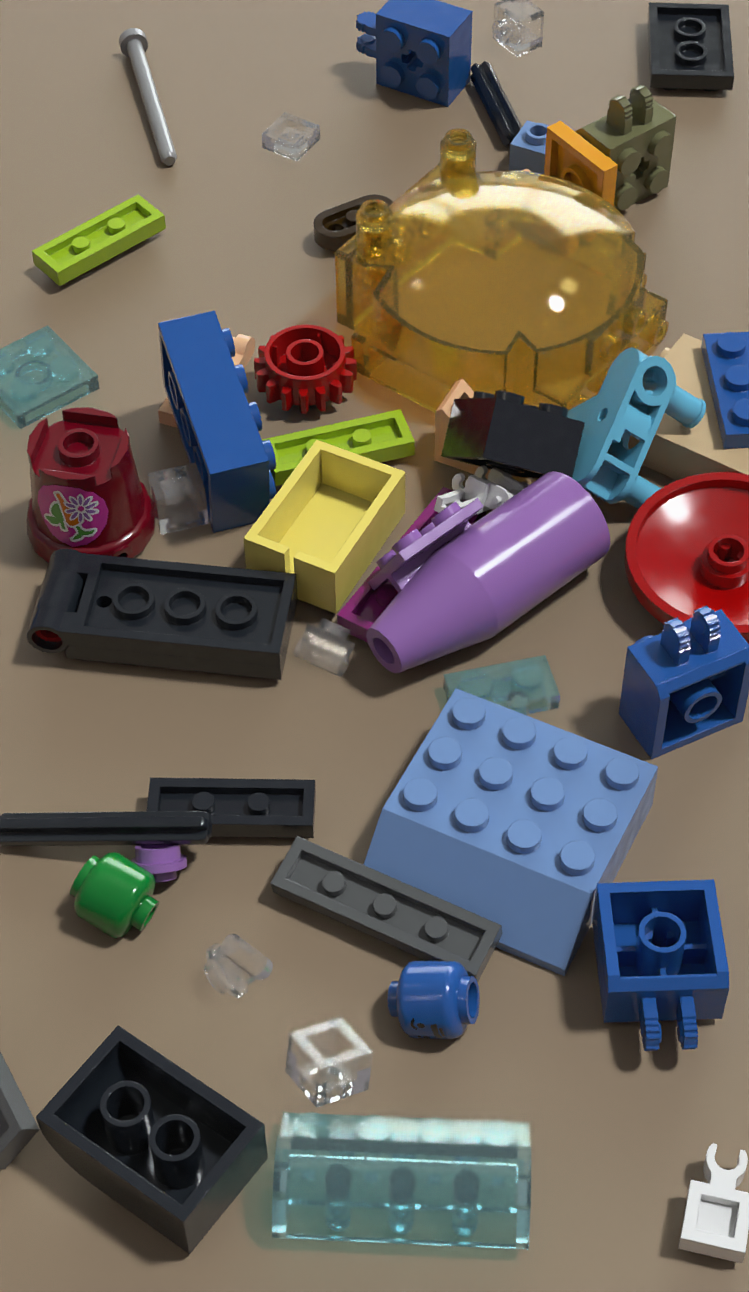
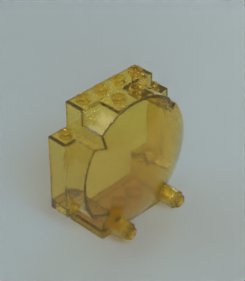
M460 128L449 130L440 142V163L390 206L379 199H371L362 203L360 209L356 212V235L335 252L337 322L355 331L351 335V343L354 348V359H357V372L434 413L455 382L462 378L473 391L494 395L496 390L507 391L524 396V404L539 407V403H547L567 408L569 411L598 395L610 366L625 349L633 347L645 354L653 345L658 346L663 341L669 327V322L666 320L668 300L645 289L647 283V275L644 274L646 253L642 252V249L634 243L635 231L630 223L609 202L582 186L550 175L520 170L476 171L477 143L472 134Z

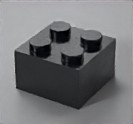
M496 390L495 395L474 391L473 398L454 399L441 456L479 467L486 466L490 470L496 467L512 476L524 479L537 480L544 474L552 471L563 473L572 478L585 422L568 418V409L561 406L539 403V407L524 404L525 397L519 394Z

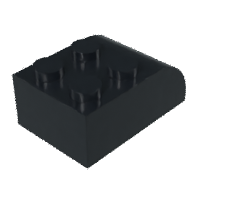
M119 1025L36 1116L38 1126L44 1137L70 1167L188 1254H191L268 1159L264 1123Z

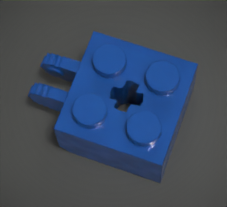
M388 0L376 14L364 11L357 15L356 28H358V31L366 32V34L364 33L357 37L356 50L366 54V56L376 58V84L449 107L470 82L473 11L438 0Z
M704 606L694 610V617L685 622L679 620L678 617L664 622L665 625H663L662 633L655 636H645L627 647L619 715L651 760L743 721L749 694V644L722 609L714 612L708 606Z
M714 879L597 883L592 927L604 1023L640 1021L644 1051H658L662 1041L661 1024L658 1021L677 1020V1035L682 1050L698 1048L696 1019H722L729 992V968Z

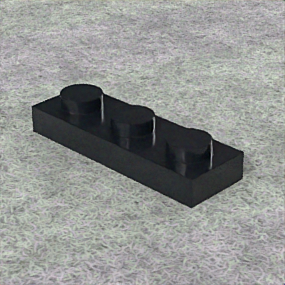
M150 777L146 811H206L210 814L212 821L211 837L296 838L299 836L301 838H314L315 780Z

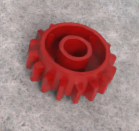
M295 325L285 328L275 335H271L266 346H259V358H254L258 392H266V400L269 404L281 400L282 410L288 411L293 405L300 406L301 414H306L309 406L316 405L321 412L326 411V402L330 400L333 403L341 404L343 402L342 392L352 393L353 381L357 380V359H354L353 346H345L342 335L338 336L333 331L317 325Z

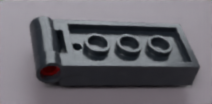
M68 548L54 551L50 557L28 628L27 640L34 648L42 652L59 653L65 650L66 657L70 659L281 680L298 602L296 574L86 554Z

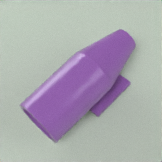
M552 471L541 476L473 525L469 523V520L484 507L478 498L462 509L457 502L452 503L431 519L432 522L421 531L415 529L392 546L391 551L376 562L381 570L368 582L371 588L376 590L390 580L398 591L395 598L366 633L369 647L377 660L387 670L393 673H400L491 639L604 557L610 548V533L606 520L591 495L571 477Z

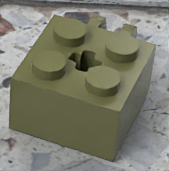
M640 84L630 90V98L628 99L626 96L620 95L611 98L606 116L575 131L618 164L613 215L654 193L660 192L668 187L677 116L656 102L647 86H641Z

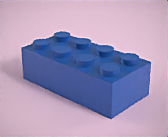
M215 310L159 322L163 386L212 531L216 533L253 524L268 506L270 499H273L276 495L275 482L270 471L276 469V459L270 440H261L259 431L262 430V421L257 403L255 401L248 403L245 394L249 392L244 367L242 364L234 365L232 357L235 356V346L229 328L221 329Z

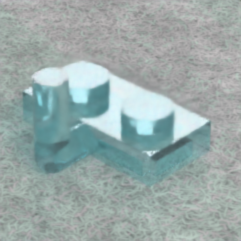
M545 655L444 674L443 688L447 700H449L455 688L527 716L531 713L559 708L560 693Z

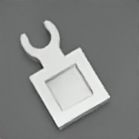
M713 1143L707 1150L703 1166L704 1176L708 1183L695 1180L690 1181L678 1249L742 1263L749 1231V1193L735 1190V1188L741 1184L744 1178L748 1157L746 1151L740 1149L737 1166L731 1170L723 1169L715 1161L717 1144Z

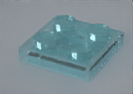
M48 325L0 349V408L20 429L100 389L98 375Z

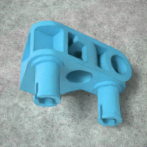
M633 347L625 349L610 366L598 395L568 411V418L585 422L572 479L577 481L586 491L609 504L623 500L639 509L651 495L661 489L639 476L638 473L664 413L682 423L686 428H693L698 425L705 415V401L696 398L676 385L675 372L665 358L647 356ZM630 436H633L640 441L636 446L629 449L628 442Z

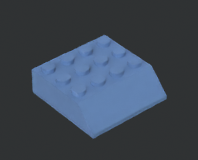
M455 688L382 808L363 865L502 926V936L496 948L565 976L592 924L597 883H613L652 807L658 766Z

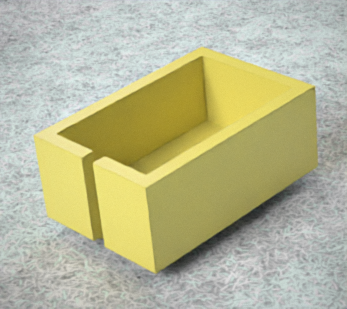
M316 440L243 538L246 569L294 573L297 579V597L299 600L336 614L405 514V471Z

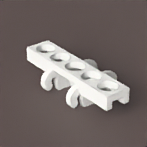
M480 466L476 469L475 475L468 477L465 487L463 486L465 475L463 473L456 474L452 479L454 491L437 496L434 510L440 513L454 502H457L462 509L477 498L484 507L476 514L490 509L494 510L529 484L513 479L512 475L496 467L491 469L487 480L485 474L488 472L486 466Z

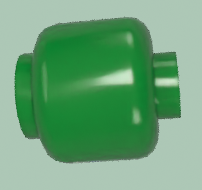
M116 852L107 853L101 858L95 855L92 856L84 864L70 889V895L75 897L74 909L78 917L113 938L124 936L132 927L142 931L148 925L159 906V901L152 897L155 890L154 875Z

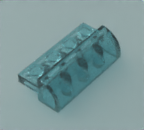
M283 1112L280 1136H277L275 1151L272 1238L529 1250L531 1212L529 1123L500 1120L475 1121Z

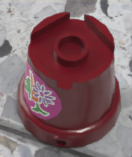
M93 407L63 410V420L51 426L48 425L47 418L39 422L29 435L27 446L32 497L29 500L26 523L27 535L35 553L47 563H49L54 551L67 548L77 550L80 553L135 558L142 553L154 535L156 513L145 485L139 480L131 451L130 437L126 428L125 431L121 430L118 426L117 417L110 412Z

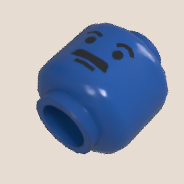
M409 962L402 970L399 981H392L389 986L388 1009L390 1015L398 1017L402 1030L411 1038H458L465 1032L468 1024H475L478 1017L480 994L477 979L474 976H468L466 969L459 962Z

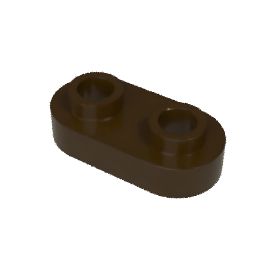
M372 194L322 211L315 217L313 222L314 240L320 247L338 252L387 234L394 228L396 223L395 204L388 197Z

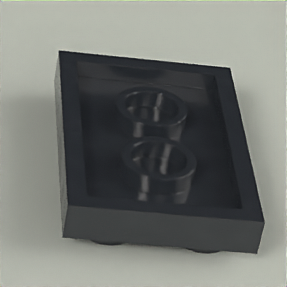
M649 2L647 17L650 88H662L665 90L703 89L705 91L732 90L734 67L729 4Z

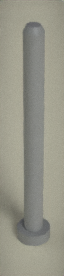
M130 28L120 35L119 45L122 53L130 57L161 162L171 166L175 163L177 154L145 55L148 49V41L142 30Z

